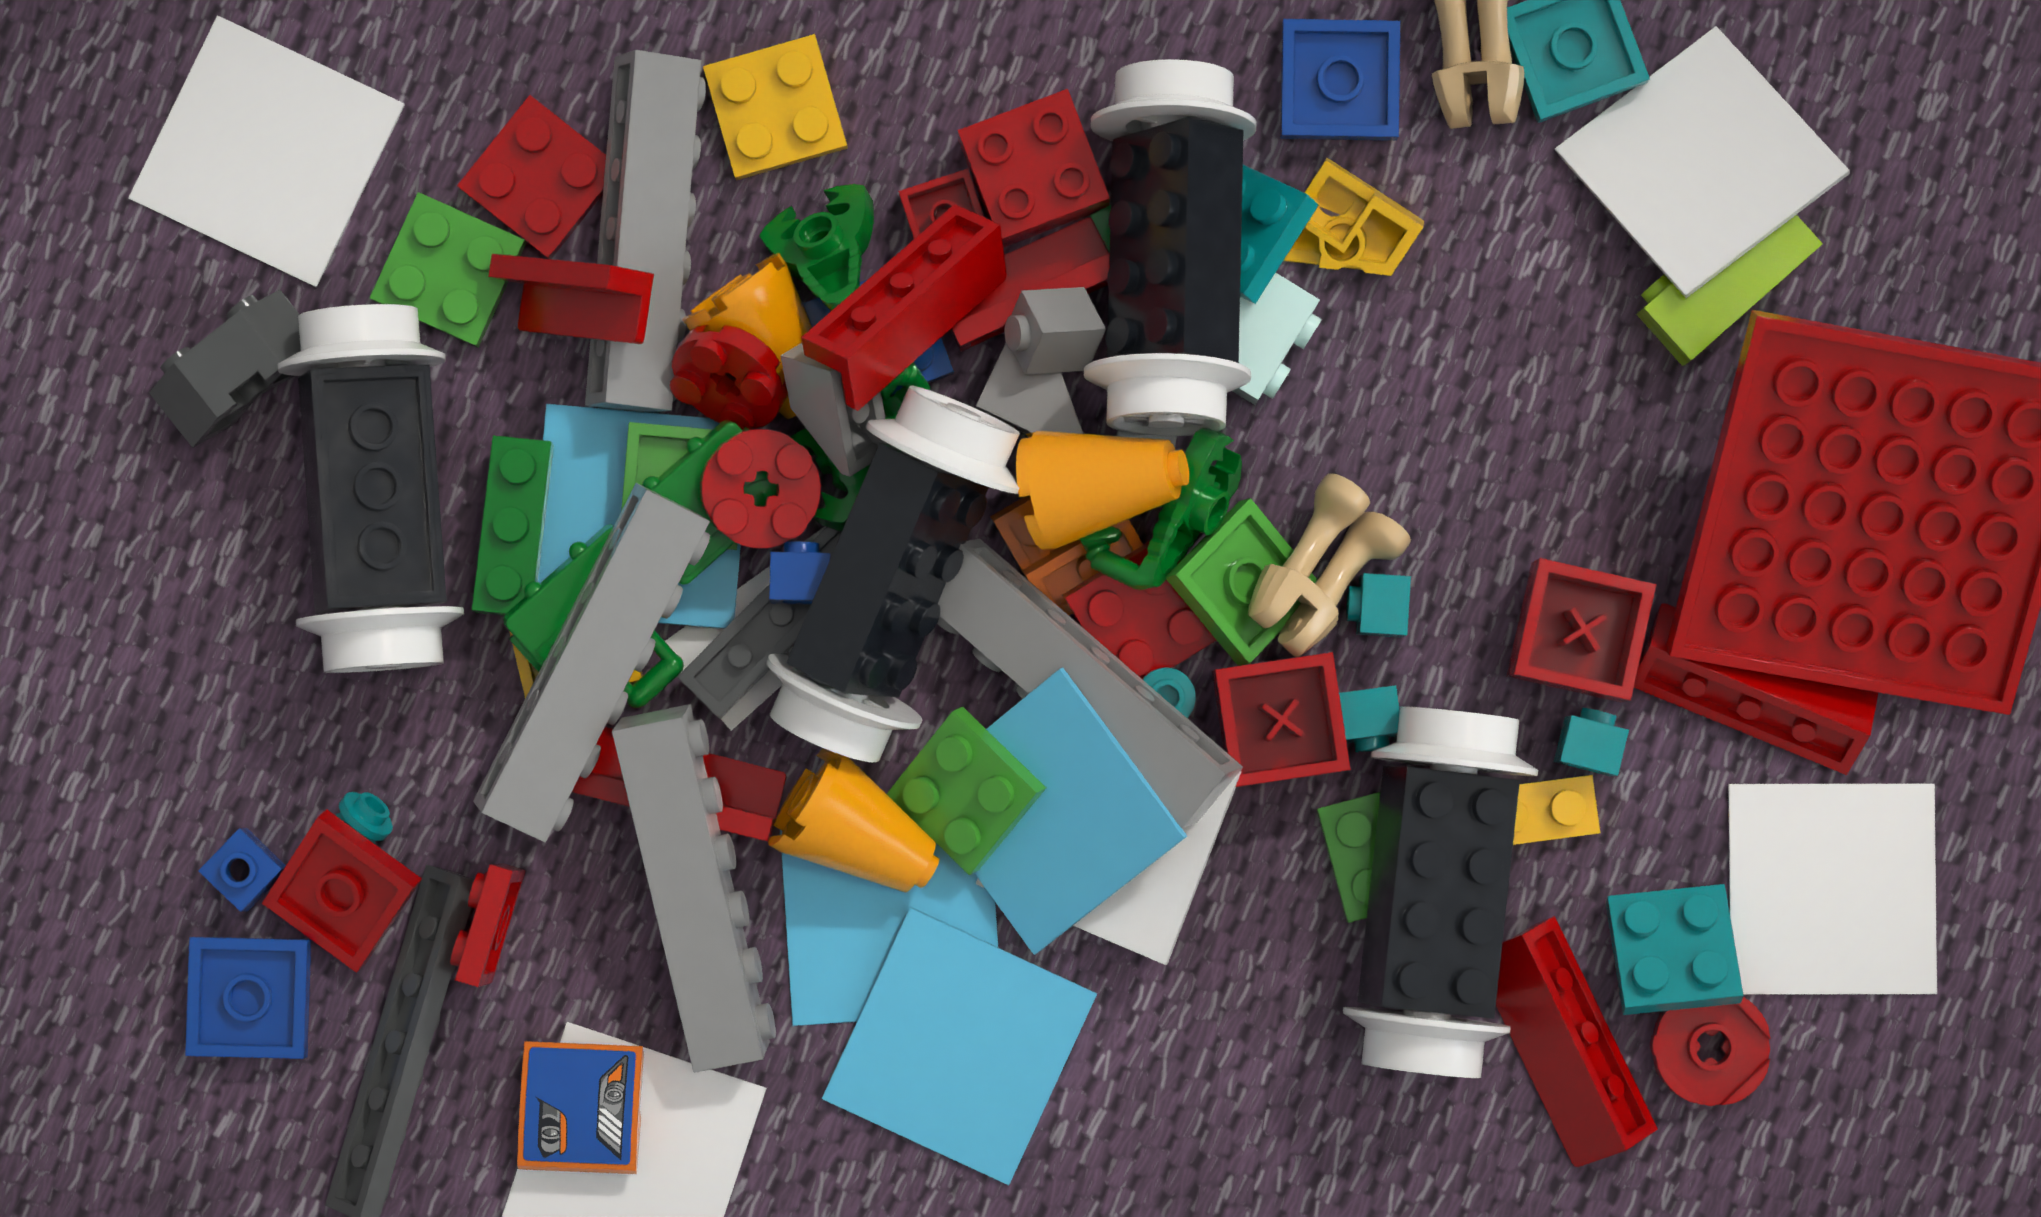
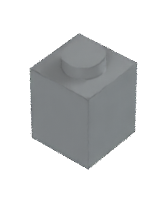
M1084 287L1021 291L1011 316L1006 320L1004 333L1008 348L1014 351L1025 375L1084 371V367L1092 362L1106 328Z

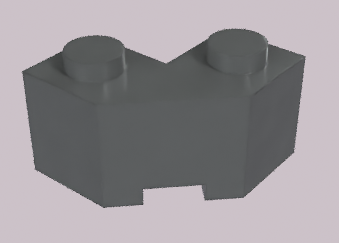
M281 290L259 301L254 295L246 297L226 314L228 319L193 348L185 347L180 349L161 365L160 369L164 372V375L149 393L192 448L230 428L259 395L294 377L293 375L279 373L277 364L301 351L298 321L300 314Z

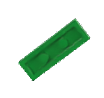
M493 435L472 611L475 613L504 616L525 597L524 589L526 585L533 581L538 582L554 444L551 441Z

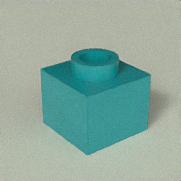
M1363 573L1359 576V586L1348 587L1346 621L1357 622L1356 635L1399 638L1408 635L1411 576Z
M1396 685L1339 693L1347 743L1354 742L1355 753L1374 751L1390 745L1389 738L1397 737L1400 714Z
M1582 707L1580 717L1573 715L1565 716L1554 762L1610 777L1618 776L1629 730L1614 726L1616 715Z

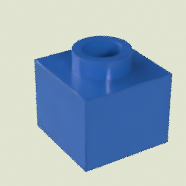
M802 541L785 542L784 552H771L769 591L771 604L811 605L831 559V553H819V543Z
M239 828L198 871L240 912L249 911L274 885L286 865L248 828ZM239 858L245 860L250 868L248 877L241 882L235 880L230 872L232 863Z

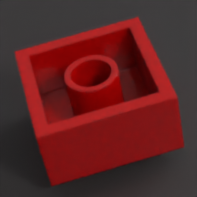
M968 168L898 191L913 239L954 204L984 217Z

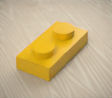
M1593 775L1519 784L1513 845L1600 833Z

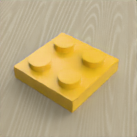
M815 34L703 66L736 180L848 149Z

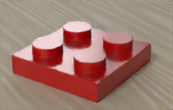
M529 95L458 183L457 187L522 239H525L527 243L546 258L552 259L603 195L606 154Z
M1149 542L1124 556V558L1141 565L1143 559L1148 555L1147 548ZM1099 572L1062 595L1080 626L1141 679L1153 670L1173 668L1217 641L1167 580L1159 587L1138 590Z
M326 809L317 817L262 904L357 973L367 963L422 878Z
M502 863L490 864L487 872L484 874L477 873L468 899V907L476 909L472 925L467 931L460 930L451 955L450 964L459 967L455 981L476 987L493 982L526 870Z

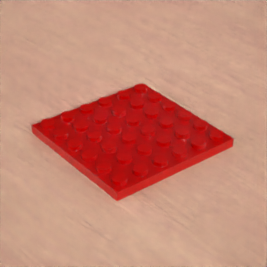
M1752 310L1667 640L1669 656L2010 715L2041 607V362Z

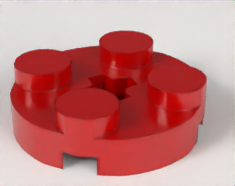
M707 325L697 326L692 329L684 338L672 359L674 377L669 385L673 395L679 401L693 405L702 414L718 423L730 420L736 423L742 430L745 427L750 430L769 424L776 417L788 397L786 382L782 385L781 378L776 372L781 362L775 353L760 339L737 327L724 325L719 332H703ZM727 372L736 378V380L733 381L729 379L725 375V373Z
M768 429L745 430L721 443L706 461L700 481L701 502L715 528L733 542L751 548H772L800 536L814 517L821 494L819 473L808 450L788 435ZM759 471H766L768 482L777 484L776 495L767 496L763 506L754 505V496L744 493L745 482L755 481L756 474Z
M1743 997L1742 1002L1739 1004L1662 1011L1655 1023L1654 1032L1650 1040V1050L1657 1074L1674 1094L1686 1101L1701 1105H1727L1739 1102L1749 1096L1764 1080L1770 1063L1769 1039L1771 1038L1769 1026L1762 1013L1752 1002ZM1705 1032L1709 1036H1714L1718 1032L1723 1034L1725 1040L1720 1048L1725 1055L1720 1061L1717 1062L1711 1057L1703 1061L1699 1059L1697 1052L1701 1046L1697 1039L1702 1033Z

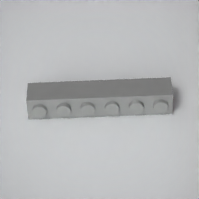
M633 50L616 56L614 59L597 264L613 265L652 273L654 278L645 338L642 344L590 339L585 406L658 413L672 411V403L677 399L671 392L669 384L674 377L672 359L677 350V344L683 339L686 328L682 320L686 315L685 311L681 309L682 286L686 284L691 270L690 253L685 250L687 228L692 224L696 211V199L690 191L692 170L697 166L701 152L700 138L698 135H695L697 112L703 106L706 93L705 80L703 77H700L702 60L642 50Z
M635 483L555 643L548 653L473 800L481 813L545 843L552 829L557 832L562 829L573 807L574 800L569 798L579 776L587 778L597 763L601 747L596 743L607 723L614 725L625 708L628 699V693L623 691L633 671L641 672L653 653L655 640L651 636L660 618H669L679 603L683 588L678 583L688 563L693 566L696 565L707 548L710 534L705 532L710 522L709 520Z
M981 539L969 540L965 544H961L959 549L964 554L963 563L955 578L945 584L938 602L940 616L937 624L950 633H960L974 646L972 652L983 665L996 672L1002 670L1018 684L1016 691L1022 699L1060 668H1064L1181 828H1185L1197 823L1242 770L1243 766Z
M691 704L623 717L612 730L693 1072L763 1060L770 1043L769 1039L776 1037L775 1020L770 1004H761L756 983L763 980L762 965L757 948H748L743 926L749 925V910L744 892L742 890L735 892L730 870L736 868V855L731 836L729 834L721 835L716 813L722 812L723 802L718 780L716 777L708 778L703 756L709 754V740L705 724L702 719L694 721Z

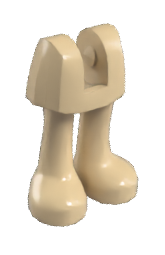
M1434 0L1442 39L1443 69L1432 73L1436 96L1447 125L1450 129L1471 127L1473 120L1471 85L1486 83L1492 123H1515L1524 86V67L1512 64L1508 36V0H1477L1482 61L1472 62L1466 0Z
M1327 474L1321 480L1315 491L1314 513L1296 548L1283 566L1265 565L1249 604L1248 615L1262 628H1269L1286 615L1296 600L1301 603L1284 625L1278 637V642L1294 657H1299L1326 637L1336 626L1339 614L1336 606L1349 583L1371 559H1396L1404 553L1411 542L1406 530L1393 519L1380 513L1365 512L1370 505L1367 494L1354 482L1337 474ZM1349 526L1343 541L1325 570L1315 583L1312 582L1309 576L1338 534Z

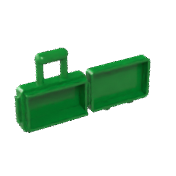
M730 420L722 421L704 438H691L686 446L688 452L659 478L649 476L642 484V486L698 513L710 521L705 532L710 534L707 548L696 565L693 566L688 563L679 581L683 585L695 579L735 543L715 528L703 508L700 496L701 475L706 461L721 443L739 432L749 430L747 427L742 430L736 423ZM766 471L757 472L755 481L745 482L744 493L754 496V505L756 506L765 505L767 496L776 495L777 484L768 482ZM605 525L586 543H573L569 548L570 557L541 583L536 581L528 583L524 589L525 597L504 615L503 623L513 634L508 639L538 672L555 643L614 525ZM655 630L651 636L655 640L653 651L661 660L633 685L628 681L623 691L628 693L627 704L632 708L645 706L683 671L684 662L682 658L669 647Z

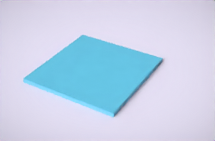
M546 404L543 440L551 441L554 444L538 582L541 583L570 557L569 548L573 543H586L605 525H615L622 506L629 422L714 429L720 423L704 417ZM737 545V550H726L690 583L685 585L678 583L683 588L679 603L669 618L661 617L658 623L725 629L735 619L741 545Z
M1064 668L1056 671L986 729L1046 787L1045 791L980 870L974 873L1034 955L1187 837L1184 830L1174 820Z
M937 843L933 855L939 858V864L933 876L923 888L914 885L906 893L782 853L793 1026L858 1021L910 907L998 947L995 901L984 887L976 885L977 876L974 873L968 875Z
M910 907L822 1099L1009 1185L1097 993Z

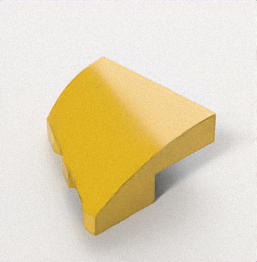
M1326 158L1304 192L1319 206L1283 261L1319 265V268L1335 270L1340 268L1363 270L1365 273L1391 276L1423 229L1424 220L1329 158ZM1320 207L1325 208V209H1327V210H1330V211L1335 212V213L1340 214V215H1339V216H1330V215H1328V214H1325V213L1320 209Z

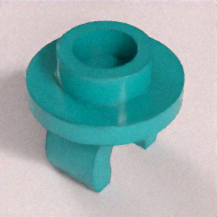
M1159 668L1151 671L1142 679L1186 718L1190 716L1195 706L1196 693L1191 680L1183 672L1173 668Z
M349 792L340 800V813L336 814V816L374 844L375 841L386 839L392 832L393 825L389 818L390 811L386 804L377 796L368 792L362 794Z

